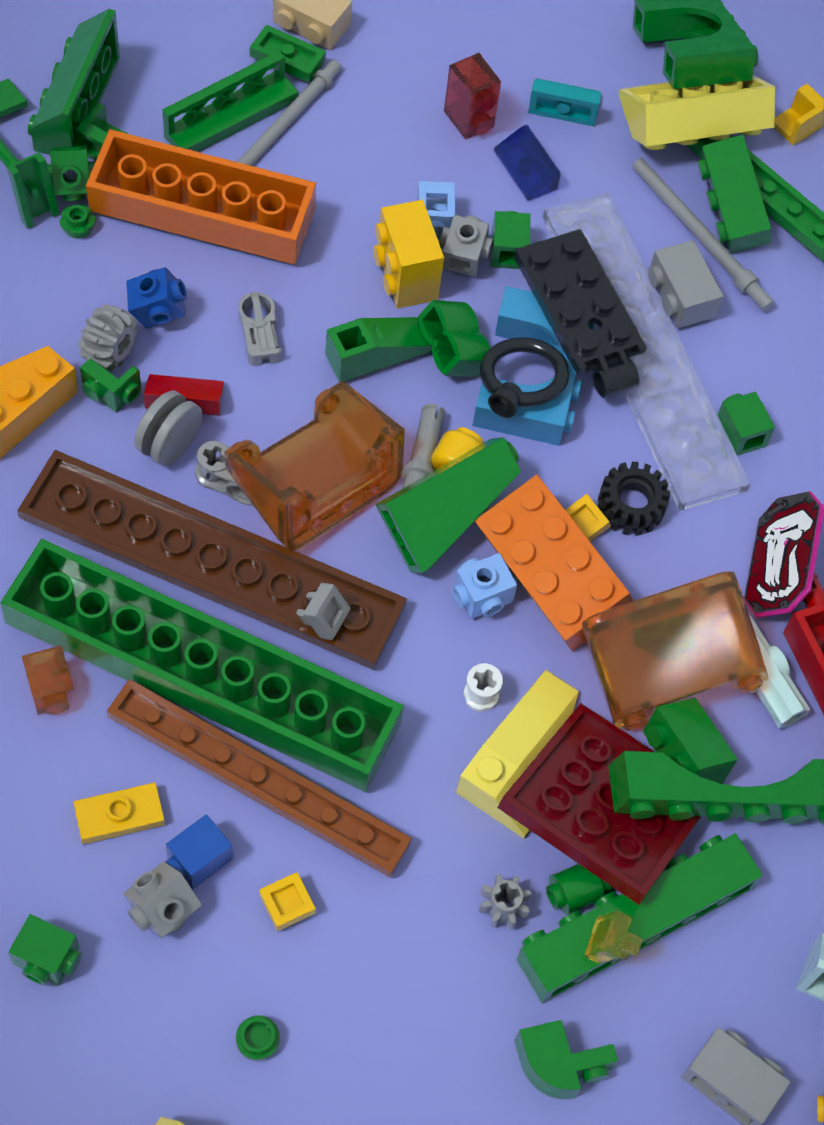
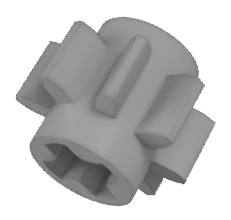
M497 874L493 888L483 885L480 894L488 899V901L480 904L479 913L488 912L492 918L491 927H495L497 923H507L511 930L515 926L517 915L521 918H527L530 909L521 903L529 900L531 890L522 891L518 885V876L511 881L503 880L502 876ZM499 896H503L506 902L513 901L512 906L507 907L505 902H497Z

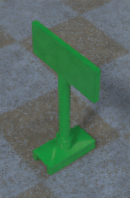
M9 78L0 82V118L28 106L27 100ZM0 138V161L8 170L20 218L26 228L34 226L32 218L49 211L53 217L59 215L46 159L38 152L19 161Z

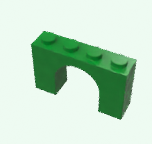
M721 0L634 1L633 29L642 42L684 39L665 42L663 75L673 89L752 80L754 66L758 64L757 47L751 43L745 31L740 28L734 16L728 12Z

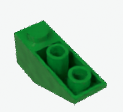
M418 317L359 318L326 330L325 355L339 383L432 352V345L422 335Z

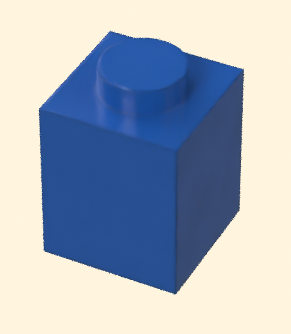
M207 814L166 843L168 860L165 863L182 873L192 889L233 859L232 844Z

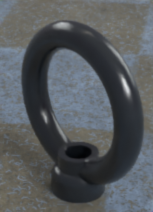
M528 337L510 338L495 344L485 353L480 364L481 381L491 394L488 404L493 412L505 418L514 416L519 407H536L553 401L563 393L570 376L566 359L555 347L542 340ZM528 352L539 355L549 361L555 375L553 381L544 389L522 392L512 382L501 384L495 375V365L502 357L508 354Z

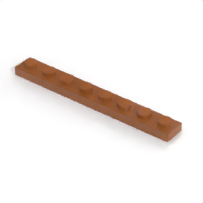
M131 679L127 681L107 710L108 718L389 878H391L411 844L412 838Z

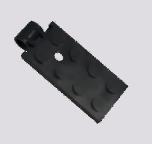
M578 229L515 249L514 259L576 375L593 370L594 386L602 398L638 387L640 382L639 373L636 365L629 358L645 353L647 347L582 230ZM588 324H598L601 329L592 330L588 327Z

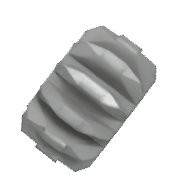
M104 304L102 307L96 308L93 311L92 317L86 319L85 328L81 330L82 338L78 342V347L81 348L80 356L86 360L91 358L104 369L110 371L117 366H121L124 363L125 357L130 355L132 346L136 344L134 341V337L138 333L136 318L116 306Z

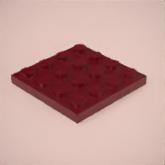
M580 703L502 797L497 808L640 905L702 816H693L685 820H671L669 815H654L646 819H633L630 817V814L614 813L608 766L623 751H654Z

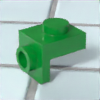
M91 358L80 367L82 389L85 394L95 402L100 400L116 413L125 404L134 402L140 394V370L135 366L127 370L119 379Z

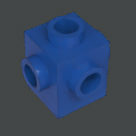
M166 267L151 270L146 274L126 280L128 312L146 329L167 324L171 320L185 316L184 300L187 299L186 287L183 281L179 278L177 279Z

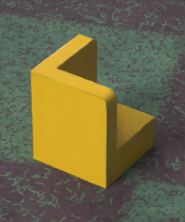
M805 84L797 89L791 108L775 117L774 128L794 146L822 128L824 123V98L810 85Z

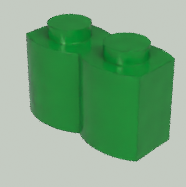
M432 300L418 315L422 335L432 345V355L437 368L446 376L478 377L480 375L482 358L490 349V345L485 336L479 332L475 312L466 302Z

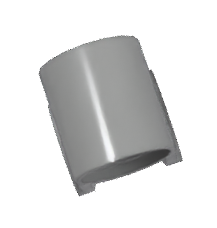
M208 441L198 449V464L196 465L195 476L200 485L227 495L242 504L254 505L257 503L272 471L268 462L256 455L244 453L219 441ZM217 451L220 452V456H219V457H216Z

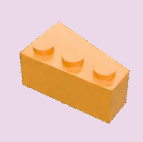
M49 346L0 366V459L78 393L75 368Z

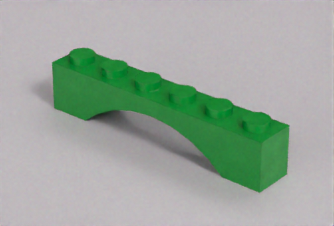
M623 751L608 766L614 813L630 814V817L633 819H646L654 815H669L671 820H685L693 816H707L709 821L718 822L728 820L731 817L745 818V821L749 823L763 822L771 818L782 819L783 823L796 824L806 820H819L820 824L824 825V759L811 760L798 772L785 780L765 786L751 787L726 785L700 777L678 765L663 752Z

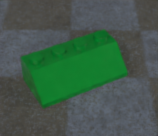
M107 9L78 24L73 37L67 38L62 61L55 64L49 89L44 88L37 115L33 114L28 123V135L32 136L34 151L50 155L51 147L77 146L75 129L92 109L101 102L120 59L116 10Z

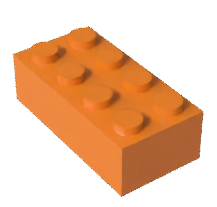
M537 474L475 520L483 535L495 551L501 554L505 564L571 651L577 649L635 606L629 591Z

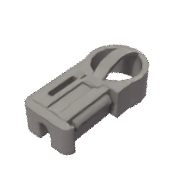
M252 292L246 294L239 302L238 312L248 362L251 366L262 365V360H269V364L279 363L281 361V348L278 346L276 336L275 304L264 293ZM253 306L255 319L249 318L244 314L248 307ZM261 306L269 311L265 318L262 317Z

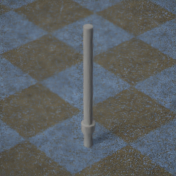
M643 158L636 160L632 168L734 278V285L744 295L748 294L764 312L772 308L775 302L758 284L759 279L750 269L745 270Z

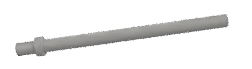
M331 60L323 70H317L313 81L237 162L253 166L324 88L328 90L333 85L334 77L342 70L341 64L336 60Z

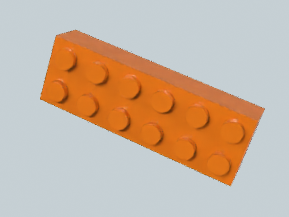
M111 129L107 133L86 184L88 204L92 212L294 265L297 263L316 209V182Z

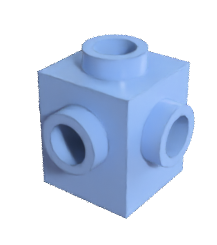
M498 553L483 560L474 558L461 565L457 569L455 583L452 586V594L458 607H465L470 619L480 615L489 617L500 612L505 605L513 603L517 584L501 554Z

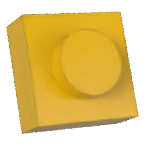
M298 872L259 889V896L277 932L316 913V908Z

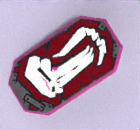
M811 491L777 498L759 518L743 600L757 618L791 613L811 591L824 518V505Z

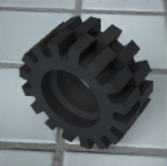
M632 461L630 468L627 467L626 462L619 464L618 470L613 467L609 471L608 476H605L598 496V508L603 512L608 521L612 520L610 528L616 531L619 526L624 527L622 532L624 535H629L631 529H634L635 536L642 535L644 528L647 533L653 531L655 525L658 526L661 523L669 504L670 490H667L669 485L667 480L660 481L662 473L658 470L651 474V465L646 463L644 469H639V462ZM628 489L639 491L647 498L648 504L642 508L630 507L621 501L619 494L623 490Z

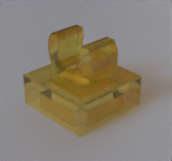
M618 910L597 917L584 957L600 964L617 958L625 960L628 953L634 957L638 956L642 939L627 933L632 918Z

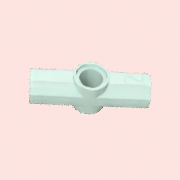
M748 611L738 612L721 623L717 631L737 661V673L742 684L750 693H757L778 728H786L806 716L810 708L789 677L790 669L785 655L777 646H770Z

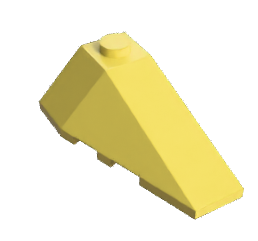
M545 670L487 739L460 775L456 793L524 839L530 830L497 807L502 797L573 713L579 691Z

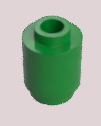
M576 864L550 875V885L546 886V894L555 910L560 909L564 914L568 915L595 903L605 893L610 892L612 886L580 864Z

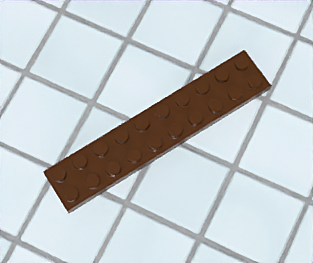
M57 450L53 451L17 510L20 519L373 670L407 602V598ZM321 582L334 584L351 608L333 640L320 638L312 626L305 625L296 613L298 609L305 610L310 603L306 597L307 593L316 592Z

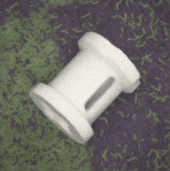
M487 663L473 666L467 675V684L463 692L466 705L477 712L491 710L499 699V692L503 684L502 674L494 665ZM483 685L487 686L484 690H480Z

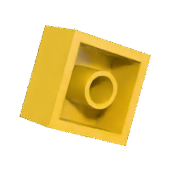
M423 199L382 207L380 223L375 224L378 245L373 246V255L377 267H383L385 273L383 275V284L387 296H393L397 309L438 300L444 256Z

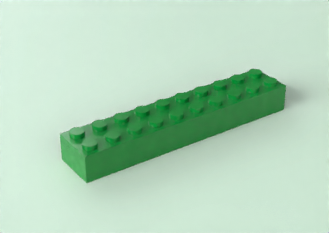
M42 538L0 602L6 624L127 681L131 679L163 698L364 792L367 791L401 725L404 705Z

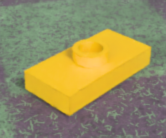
M156 782L73 801L82 845L165 825Z

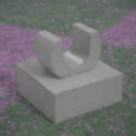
M321 582L316 592L307 593L306 597L310 602L305 610L298 609L296 613L305 625L312 626L320 638L333 640L351 608L334 584Z

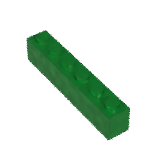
M735 833L725 839L717 835L703 843L699 847L701 852L688 858L686 854H681L672 859L640 905L623 894L618 896L616 891H613L598 899L594 903L596 908L582 915L580 910H577L565 916L558 922L560 927L548 934L544 930H539L522 941L523 947H521L516 960L541 1003L549 1001L754 889L763 877V874L737 834Z

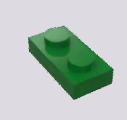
M267 24L250 46V57L261 60L280 50L285 56V72L308 83L311 82L315 72L320 69L326 60L325 50Z

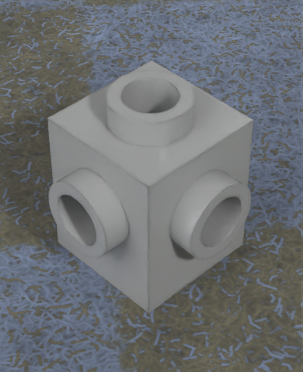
M454 215L451 226H444L439 245L441 248H444L442 252L444 256L443 269L477 277L482 258L489 259L493 245V238L488 237L489 223L482 222V220L474 216L462 217Z
M164 861L152 871L140 875L135 880L133 886L124 893V896L132 906L128 911L132 921L141 931L144 932L149 928L161 938L179 929L185 919L202 906L182 873Z

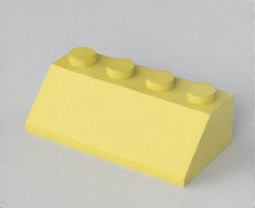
M754 75L752 80L680 89H673L669 82L619 89V98L632 138L649 150L664 149L666 144L675 142L681 145H692L698 143V139L708 137L712 140H725L730 138V134L734 133L758 135L761 133V129L774 128L775 86Z

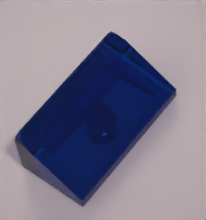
M527 124L517 129L494 147L495 154L527 201L558 189L561 176L560 171Z

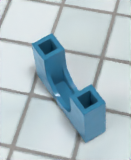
M506 286L498 315L495 336L507 339L528 337L549 343L566 359L570 374L569 381L563 393L553 401L536 407H519L514 416L509 418L501 417L492 411L488 404L491 394L482 383L472 426L559 446L563 432H571L575 411H570L568 408L570 401L577 403L582 381L575 380L576 373L533 293ZM589 323L588 327L593 330L595 323ZM554 377L549 381L536 385L514 384L522 392H533L547 387ZM498 379L501 384H503V383H505V382H509V381H505V380Z

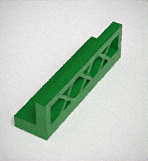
M279 50L162 109L165 139L170 145L200 152L289 106L298 97L299 91L285 76V56ZM273 68L272 73L264 76L268 70ZM244 83L239 90L235 91L238 85ZM215 98L211 104L205 106L209 100ZM185 113L182 119L174 122L175 117Z

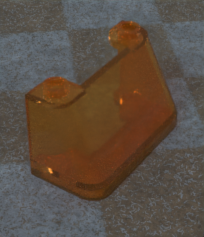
M341 381L333 387L322 391L317 396L313 421L260 452L259 446L251 440L235 443L228 450L224 451L225 466L275 537L289 550L295 551L351 517L396 486L403 470L405 429L351 386Z
M731 571L717 573L599 612L585 619L581 625L585 645L613 725L619 729L624 727L626 731L643 727L648 723L647 718L652 715L653 708L726 684H729L730 688L733 689L739 688L741 693L750 692L758 689L763 685V681L768 680L767 668L735 573Z

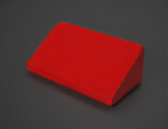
M149 374L144 390L145 409H148L164 393L176 391L183 395L186 401H192L202 409V414L220 416L224 381Z

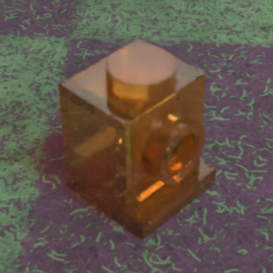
M62 645L21 656L37 715L44 713L56 715L68 710L70 704L67 692L74 690L68 667L66 666Z

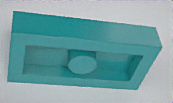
M537 78L533 83L528 113L594 127L601 92Z

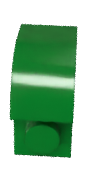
M562 1020L520 1029L515 1038L521 1066L529 1082L543 1094L557 1099L575 1098L581 1090L580 1078H583L584 1084L608 1078V1071H612L618 1062L614 1044L571 1054Z

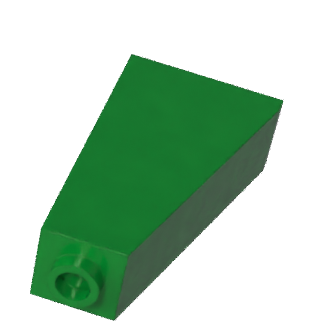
M504 437L489 439L464 455L375 504L410 572L423 573L428 570L521 472L517 464L519 461L517 451Z

